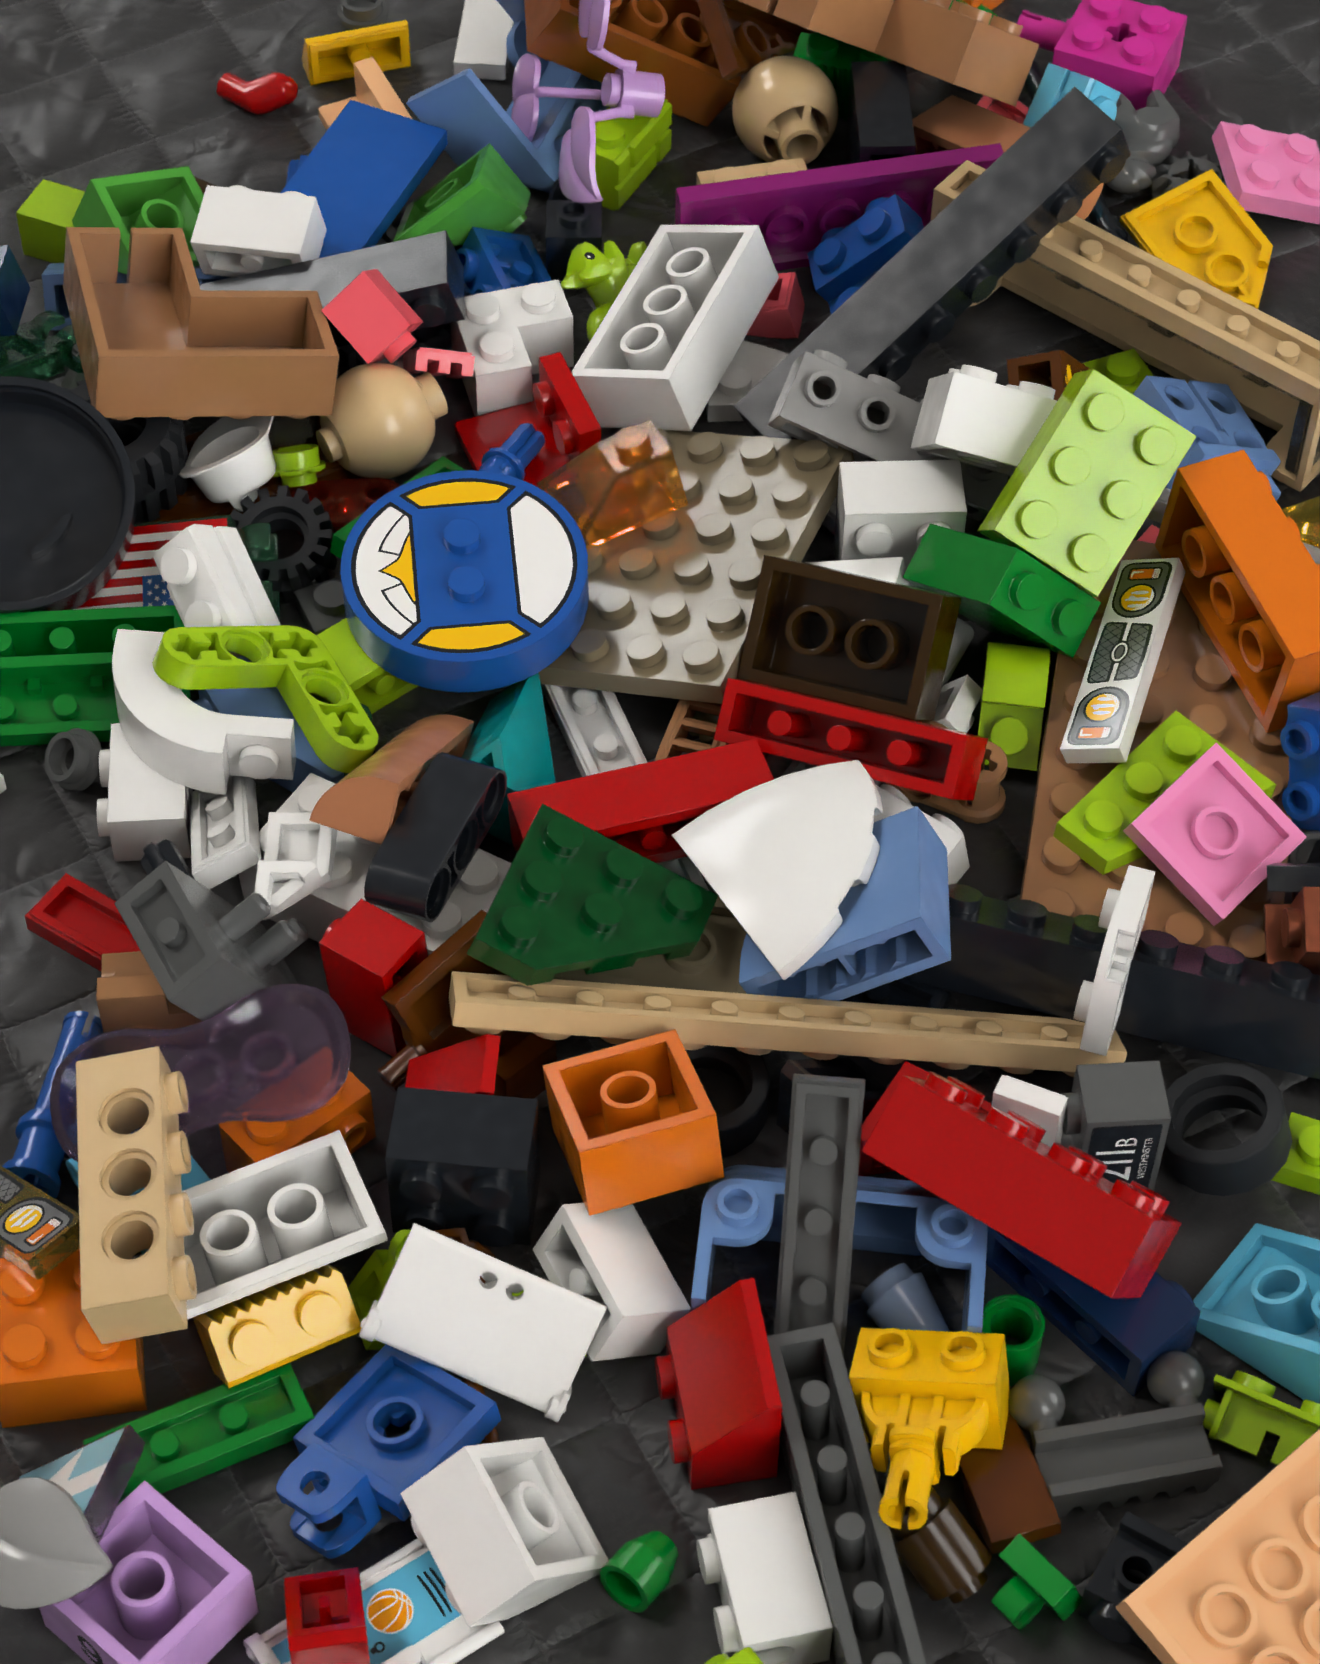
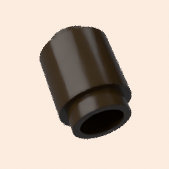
M931 1487L927 1506L928 1516L923 1527L916 1530L908 1529V1517L911 1506H906L901 1530L890 1527L897 1554L932 1601H938L948 1597L953 1604H956L973 1595L986 1583L988 1575L984 1569L991 1561L992 1555L949 1497L940 1498L934 1488Z

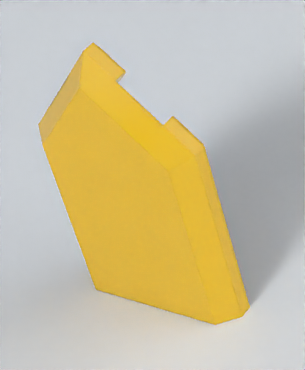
M1212 169L1120 216V222L1142 250L1256 309L1259 308L1273 245Z

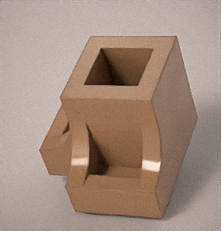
M141 951L102 954L101 977L97 978L96 1000L108 1055L159 1046L162 1054L209 1050L208 1024L167 999Z

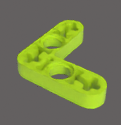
M291 625L177 627L169 629L163 634L152 665L160 679L169 685L187 690L277 687L315 754L328 767L342 773H350L372 756L378 744L379 736L327 647L311 631ZM229 652L242 655L251 662L238 659ZM310 694H315L320 697H323L331 704L319 701Z

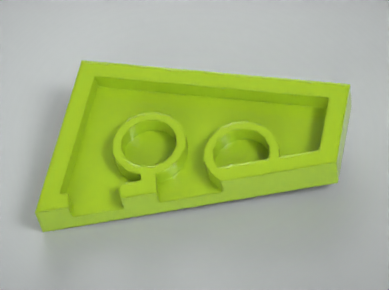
M1175 710L1128 755L1126 763H1119L1057 822L1053 836L1102 875L1146 856L1123 830L1216 742L1270 799L1277 784Z

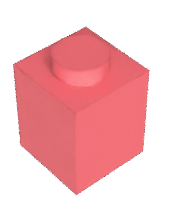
M378 269L362 271L321 310L367 364L382 361L384 358L390 363L395 362L416 343L417 340L411 333L423 323L420 317Z

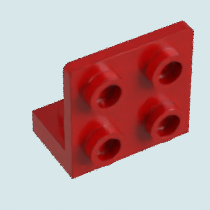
M561 352L539 357V382L534 383L532 387L534 401L460 420L455 423L456 436L474 471L480 469L483 455L488 450L500 448L520 424L530 423L536 431L543 433L545 444L524 469L525 477L523 481L533 484L546 493L602 478L601 427Z

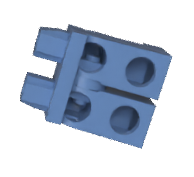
M1146 375L1133 395L1197 436L1178 468L1244 449L1257 471H1262L1268 478L1272 495L1277 501L1281 496V491L1270 476L1279 466L1281 460L1273 449L1266 448L1264 440L1227 384L1193 380L1187 383L1184 379ZM1177 469L1166 486L1169 489H1172Z

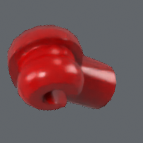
M228 72L219 79L216 91L219 97L251 113L263 115L275 111L284 105L291 104L298 95V86L292 77L286 76L284 73H270L248 82Z

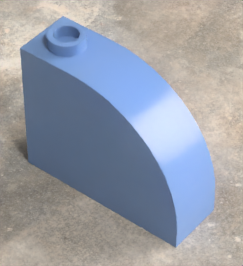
M918 806L874 822L872 833L880 845V850L868 883L859 884L849 889L847 895L838 906L843 920L841 926L821 949L785 981L748 934H746L741 950L739 984L747 994L840 1001L951 960L947 848Z

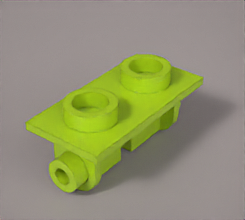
M1236 1370L1232 1380L1216 1374L1213 1380L1214 1390L1223 1393L1224 1397L1221 1404L1208 1398L1204 1405L1206 1415L1203 1427L1210 1430L1208 1438L1212 1440H1218L1257 1457L1267 1432L1279 1437L1280 1439L1270 1461L1271 1464L1276 1466L1320 1429L1319 1403L1304 1399L1300 1409L1272 1398L1276 1390L1275 1386L1242 1371Z

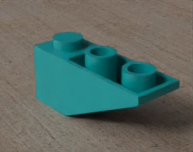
M539 672L523 681L510 685L489 701L461 757L505 771L507 776L505 798L499 814L488 833L512 846L507 794L556 783Z

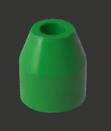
M651 1531L626 1542L601 1568V1583L610 1597L620 1606L632 1612H644L668 1586L679 1556L678 1549L667 1535L659 1531Z

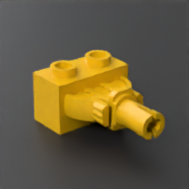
M860 1328L849 1380L866 1443H871L870 1457L873 1467L878 1472H886L890 1457L888 1477L883 1498L880 1500L878 1513L881 1520L887 1526L901 1530L906 1506H911L908 1517V1529L916 1530L922 1528L927 1521V1506L931 1487L938 1484L940 1480L942 1454L945 1475L954 1476L959 1469L961 1456L972 1448L1002 1450L1009 1414L1010 1393L1005 1334L973 1333L968 1331L903 1330L897 1328Z

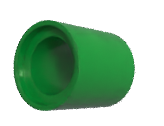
M1015 1294L995 1297L983 1308L981 1332L1005 1334V1336L1017 1338L1022 1342L1019 1345L1006 1344L1010 1386H1013L1019 1379L1035 1373L1045 1330V1319L1040 1308L1030 1299Z

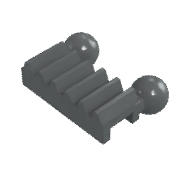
M1182 1351L1164 1352L1154 1360L1147 1371L1146 1381L1150 1394L1159 1404L1168 1408L1058 1427V1423L1065 1411V1398L1061 1388L1055 1381L1049 1377L1035 1374L1019 1379L1012 1386L1009 1393V1413L1017 1421L1021 1429L1030 1432V1449L1042 1473L1059 1518L1065 1517L1074 1507L1081 1506L1085 1513H1091L1102 1502L1109 1501L1114 1508H1119L1130 1497L1138 1496L1142 1503H1147L1159 1492L1166 1491L1170 1498H1175L1187 1487L1194 1486L1198 1493H1203L1215 1482H1219L1223 1464L1219 1454H1212L1203 1427L1206 1413L1202 1402H1198L1197 1399L1204 1389L1205 1378L1201 1365L1193 1356Z

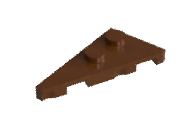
M697 0L701 12L699 15L700 24L709 37L722 79L727 81L746 74L755 65L766 59L777 56H793L800 33L812 34L815 32L736 0Z

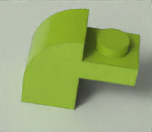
M988 642L977 736L988 738V742L994 743L1004 751L1008 761V768L1037 771L1048 684L1050 648ZM985 759V765L989 766V760Z

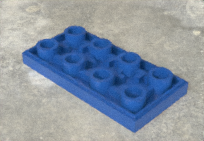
M350 100L281 191V193L296 191L306 196L316 197L327 229L319 258L376 246L448 145L447 130Z

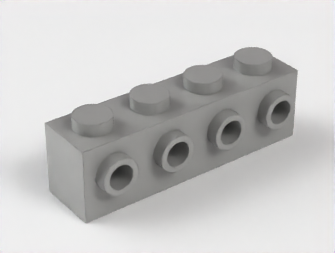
M815 350L814 354L805 351L794 361L768 422V426L799 440H820L829 447L838 448L840 446L853 452L855 462L950 460L911 449L923 399L919 403L899 394L901 387L885 377L869 374L865 378L846 369L848 363L843 358L824 350ZM960 462L967 516L980 521L989 513L1005 487L1009 476Z

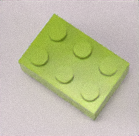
M1090 369L1077 372L1066 386L978 531L994 542L1020 549L1090 596L1098 597L1197 436L1097 370Z

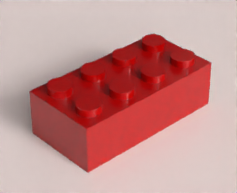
M930 1072L926 1080L902 1075L862 1149L863 1153L1110 1298L1142 1297L1182 1222L1164 1213L1170 1203L1169 1200L1135 1181H1131L1129 1184L1117 1178L1115 1183H1112L1103 1178L1102 1176L1108 1167L1105 1163L1071 1145L1066 1148L1054 1142L1052 1147H1049L1041 1142L1046 1133L1045 1129L1010 1110L1005 1113L995 1107H991L988 1112L980 1107L986 1096L956 1078L948 1076L946 1079L934 1072Z

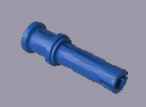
M73 1011L65 1016L62 1024L63 1028L34 1109L29 1110L19 1118L15 1134L19 1141L13 1159L4 1163L1 1170L24 1185L23 1190L15 1196L19 1200L43 1197L53 1201L58 1197L62 1184L58 1172L64 1156L71 1153L66 1129L75 1125L73 1118L77 1110L76 1061L95 1058L100 1041L104 1037L101 1019L96 1015L92 1019L88 1033L84 1032L81 1034L89 1012Z

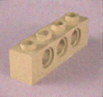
M159 1046L76 1061L81 1311L101 1344L188 1329L187 1300L196 1298L197 1282L192 1260L189 1255L184 1253V1236L193 1235L194 1233L191 1202L188 1194L182 1192L181 1174L191 1172V1155L187 1137L184 1131H179L178 1114L187 1113L189 1106L184 1077L181 1071L171 1072ZM138 1128H141V1129H139L138 1131H136V1132H134V1133H131L132 1131H134V1130H136V1129H138ZM144 1188L141 1192L131 1195L136 1190ZM149 1249L142 1256L131 1259L138 1252Z

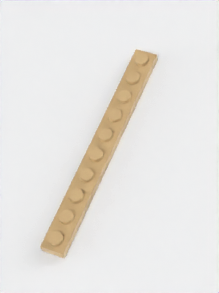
M456 971L451 973L449 989L452 1026L464 1027L468 1031L480 1035H495L503 1030L533 1032L536 1036L548 1040H563L571 1035L600 1037L606 1042L619 1045L676 1029L685 1050H698L705 1047V1045L735 1047L737 1050L751 1055H765L772 1050L801 1052L810 1058L818 1060H831L838 1055L867 1057L874 1062L885 1065H896L904 1060L933 1062L940 1067L953 1070L965 1069L969 1065L999 1067L1013 1074H1030L1036 1069L1063 1071L1072 1077L1075 1076L1077 1065L1125 1062L1127 1050L1116 1030H1114L1106 1056L1081 1050L1080 1045L1085 1023L1067 1018L552 979L550 982L527 986L508 975Z

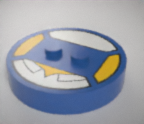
M474 470L442 472L415 479L393 489L373 503L357 520L347 537L341 557L340 575L346 619L356 642L371 660L385 671L399 679L427 689L459 693L479 692L523 681L548 667L565 652L578 635L587 613L589 601L588 553L585 540L576 521L563 505L544 490L521 479L500 473Z

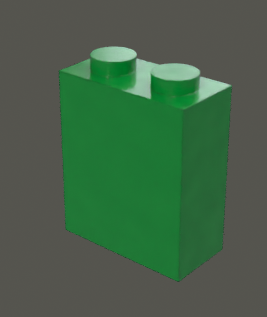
M931 523L902 577L920 589L962 598L959 614L987 631L1037 647L1050 648V651L1072 658L1101 602L1016 547Z

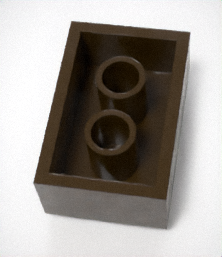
M764 555L737 678L911 720H934L962 598L787 558Z

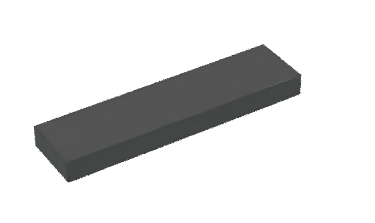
M793 1074L774 1334L834 1322L844 1358L865 1079Z

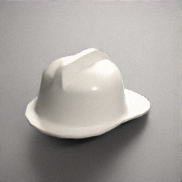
M252 416L248 419L222 417L197 438L191 448L185 467L180 471V477L191 478L211 502H230L236 510L243 512L240 501L249 496L254 502L258 496L257 490H259V487L266 484L276 472V463L268 437L274 416Z

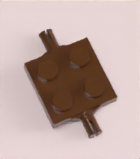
M480 910L381 997L401 1026L403 1040L406 1045L383 1067L376 1070L377 1074L381 1077L380 1079L393 1092H396L398 1087L406 1082L410 1059L481 1036L480 1034L468 1031L464 1027L452 1026L449 989L452 971L506 975L466 954L487 912ZM503 1030L495 1034L501 1036L498 1058L532 1032Z

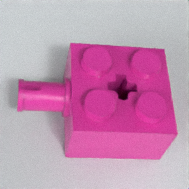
M1082 0L1073 17L1068 18L1066 22L1023 10L1017 24L1023 26L1020 34L1021 38L1039 44L1041 49L1054 52L1052 64L1085 75L1117 90L1130 100L1134 108L1138 110L1146 107L1147 98L1152 91L1159 89L1164 95L1180 64L1187 15L1169 11L1161 6H1150L1132 0Z

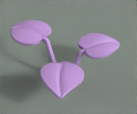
M579 0V34L582 38H588V52L619 68L615 73H606L601 90L539 87L541 62L533 54H525L518 60L513 75L512 99L514 105L512 107L511 119L530 142L533 140L537 129L539 98L541 97L601 100L603 106L611 108L593 112L590 107H578L572 118L571 129L564 134L559 159V184L565 197L578 203L587 204L603 201L597 185L595 172V122L616 118L633 119L634 115L657 118L662 110L665 98V81L662 74L636 71L637 61L622 59L603 48L608 29L611 0Z

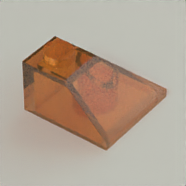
M650 419L638 425L625 427L614 436L594 444L537 483L540 489L555 498L574 518L581 530L587 550L689 505L672 449Z

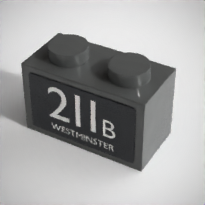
M1160 1061L1077 1065L1071 1093H1062V1095L1068 1097L1061 1145L1066 1148L1070 1145L1105 1163L1108 1167L1102 1177L1112 1183H1115L1117 1178L1129 1184L1131 1181H1135L1154 1191L1171 1121Z

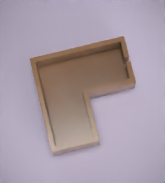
M736 0L809 30L868 50L948 83L1015 107L1039 48V44L1020 37L1023 26L995 15L992 17L991 13L953 0L950 10L949 7L952 0Z
M66 227L63 276L64 294L91 405L105 418L119 421L130 420L134 417H169L176 420H187L193 417L248 419L252 416H287L294 419H304L310 416L332 415L339 354L326 316L321 311L323 307L317 291L201 290L182 228H130L126 283H117L121 234L119 227Z

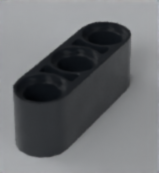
M444 752L437 754L369 866L364 886L365 900L373 905L430 923L436 920L499 814L507 787L505 771Z

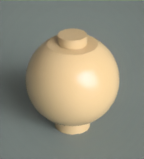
M795 56L772 57L755 65L739 83L732 105L733 123L741 142L758 158L767 162L804 158L805 164H807L820 154L835 132L839 117L838 97L828 76L812 62Z
M381 362L362 364L351 368L336 379L332 415L320 416L321 429L316 431V438L321 451L329 462L338 461L344 469L354 475L373 480L398 477L417 466L428 453L435 436V420L448 413L447 402L438 382L429 372L414 378L405 369L393 364Z

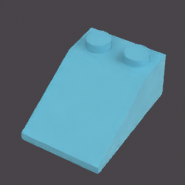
M1255 1223L1194 1298L1195 1306L1201 1311L1196 1331L1301 1399L1320 1404V1240Z

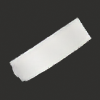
M117 629L112 655V673L120 727L127 742L143 762L165 778L180 785L226 795L229 775L254 779L293 780L296 765L294 719L222 714L195 704L182 692V689L169 685L160 679L153 669V658L165 632Z

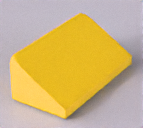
M407 20L305 39L302 62L310 86L355 77L354 62L371 57L375 59L382 72L410 67Z

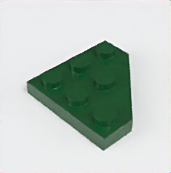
M542 804L466 954L527 986L550 982L556 973L584 969L586 975L632 967L638 958L664 954L666 960L690 956L699 942L718 895Z

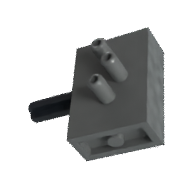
M165 839L158 844L149 843L143 849L145 855L141 859V865L147 876L114 903L171 1003L270 1061L320 1020L284 960L286 956L308 939V931L299 920L290 918L288 921L280 920L269 930H266L264 925L259 922L270 914L271 907L262 895L252 893L235 907L194 879L189 867L172 841Z

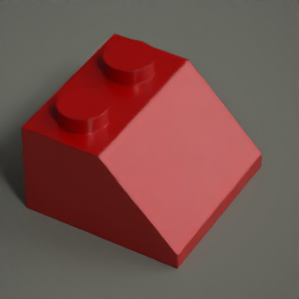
M749 1278L737 1281L667 1327L666 1355L655 1357V1370L661 1400L673 1399L677 1419L667 1421L673 1464L686 1463L691 1490L777 1477L782 1403L755 1279Z

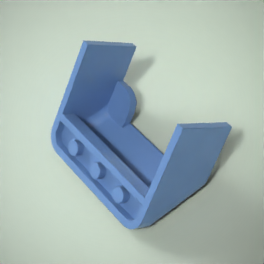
M497 0L514 21V25L508 33L506 45L508 59L516 67L518 60L523 55L533 54L527 51L524 0ZM537 56L541 62L539 87L601 90L602 82L591 80L583 74ZM470 68L411 96L406 103L421 122L447 130L448 145L444 150L458 166L490 143L525 187L550 193L554 182L559 178L561 144L564 134L571 129V122L576 109L580 106L590 107L593 112L606 110L609 107L603 106L601 100L541 97L539 98L537 129L533 140L530 142L511 119L512 107L514 105L513 100L505 111Z
M733 1165L724 1168L725 1178L709 1183L701 1210L691 1294V1311L710 1300L716 1245L744 1247L760 1240L781 1242L786 1169L753 1165ZM858 1176L852 1249L924 1256L935 1265L965 1270L962 1331L981 1333L986 1272L987 1225L913 1181Z

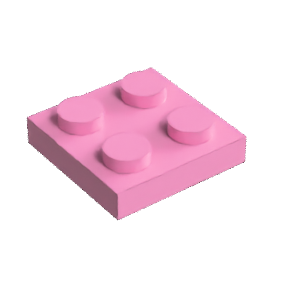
M1220 121L1211 138L1226 186L1244 210L1320 225V151L1316 140L1301 134L1289 135L1263 130L1251 124L1238 125Z
M1217 742L1123 830L1213 926L1221 922L1267 877V865L1281 863L1307 838Z

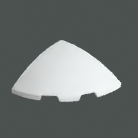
M859 760L821 765L787 774L748 789L706 811L672 834V836L748 936L785 981L821 949L841 926L843 920L838 906L847 895L849 889L859 884L868 883L880 850V845L872 833L874 816L882 814L883 808L880 794L873 779Z

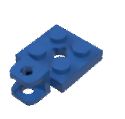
M385 1345L314 1416L315 1418L311 1419L293 1437L299 1456L286 1468L279 1478L276 1491L283 1504H287L295 1509L290 1520V1527L294 1536L326 1558L334 1559L351 1550L382 1519L378 1505L405 1522L411 1514L400 1493L464 1446L478 1445L502 1420L497 1403L437 1366ZM408 1421H412L411 1429L407 1433L399 1437L387 1438L384 1428L389 1424L401 1427ZM312 1481L314 1490L309 1495L303 1493L304 1487ZM336 1515L343 1518L341 1524L332 1531L324 1532L317 1529L318 1524L324 1523Z

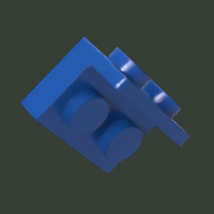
M472 227L462 248L457 250L458 257L464 267V282L474 295L552 281L532 240L527 235Z

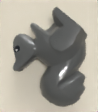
M1159 89L1152 91L1147 98L1146 107L1138 110L1134 108L1130 100L1123 94H1120L1116 103L1117 114L1114 122L1123 129L1131 156L1126 159L1121 172L1113 180L1104 183L1117 192L1133 194L1150 187L1152 179L1157 176L1154 166L1162 164L1169 156L1171 150L1178 144L1180 117Z

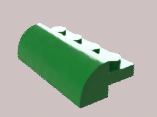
M175 605L0 613V747L49 744L58 733L68 732L74 728L93 732L99 742L110 741L111 724L120 723L112 673V655L117 629L166 632L172 628L184 627ZM182 689V692L192 701V693H195V690Z

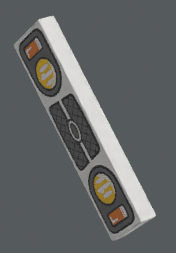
M1180 558L1121 560L1060 747L1066 763L1127 762L1185 576V570Z

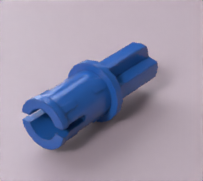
M530 423L520 424L500 448H491L483 455L482 465L478 471L500 473L524 480V469L544 446L545 436L542 432L536 431Z

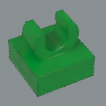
M1020 1533L999 1554L1015 1577L998 1591L991 1602L1019 1631L1033 1620L1044 1604L1063 1622L1081 1604L1082 1596L1076 1587Z

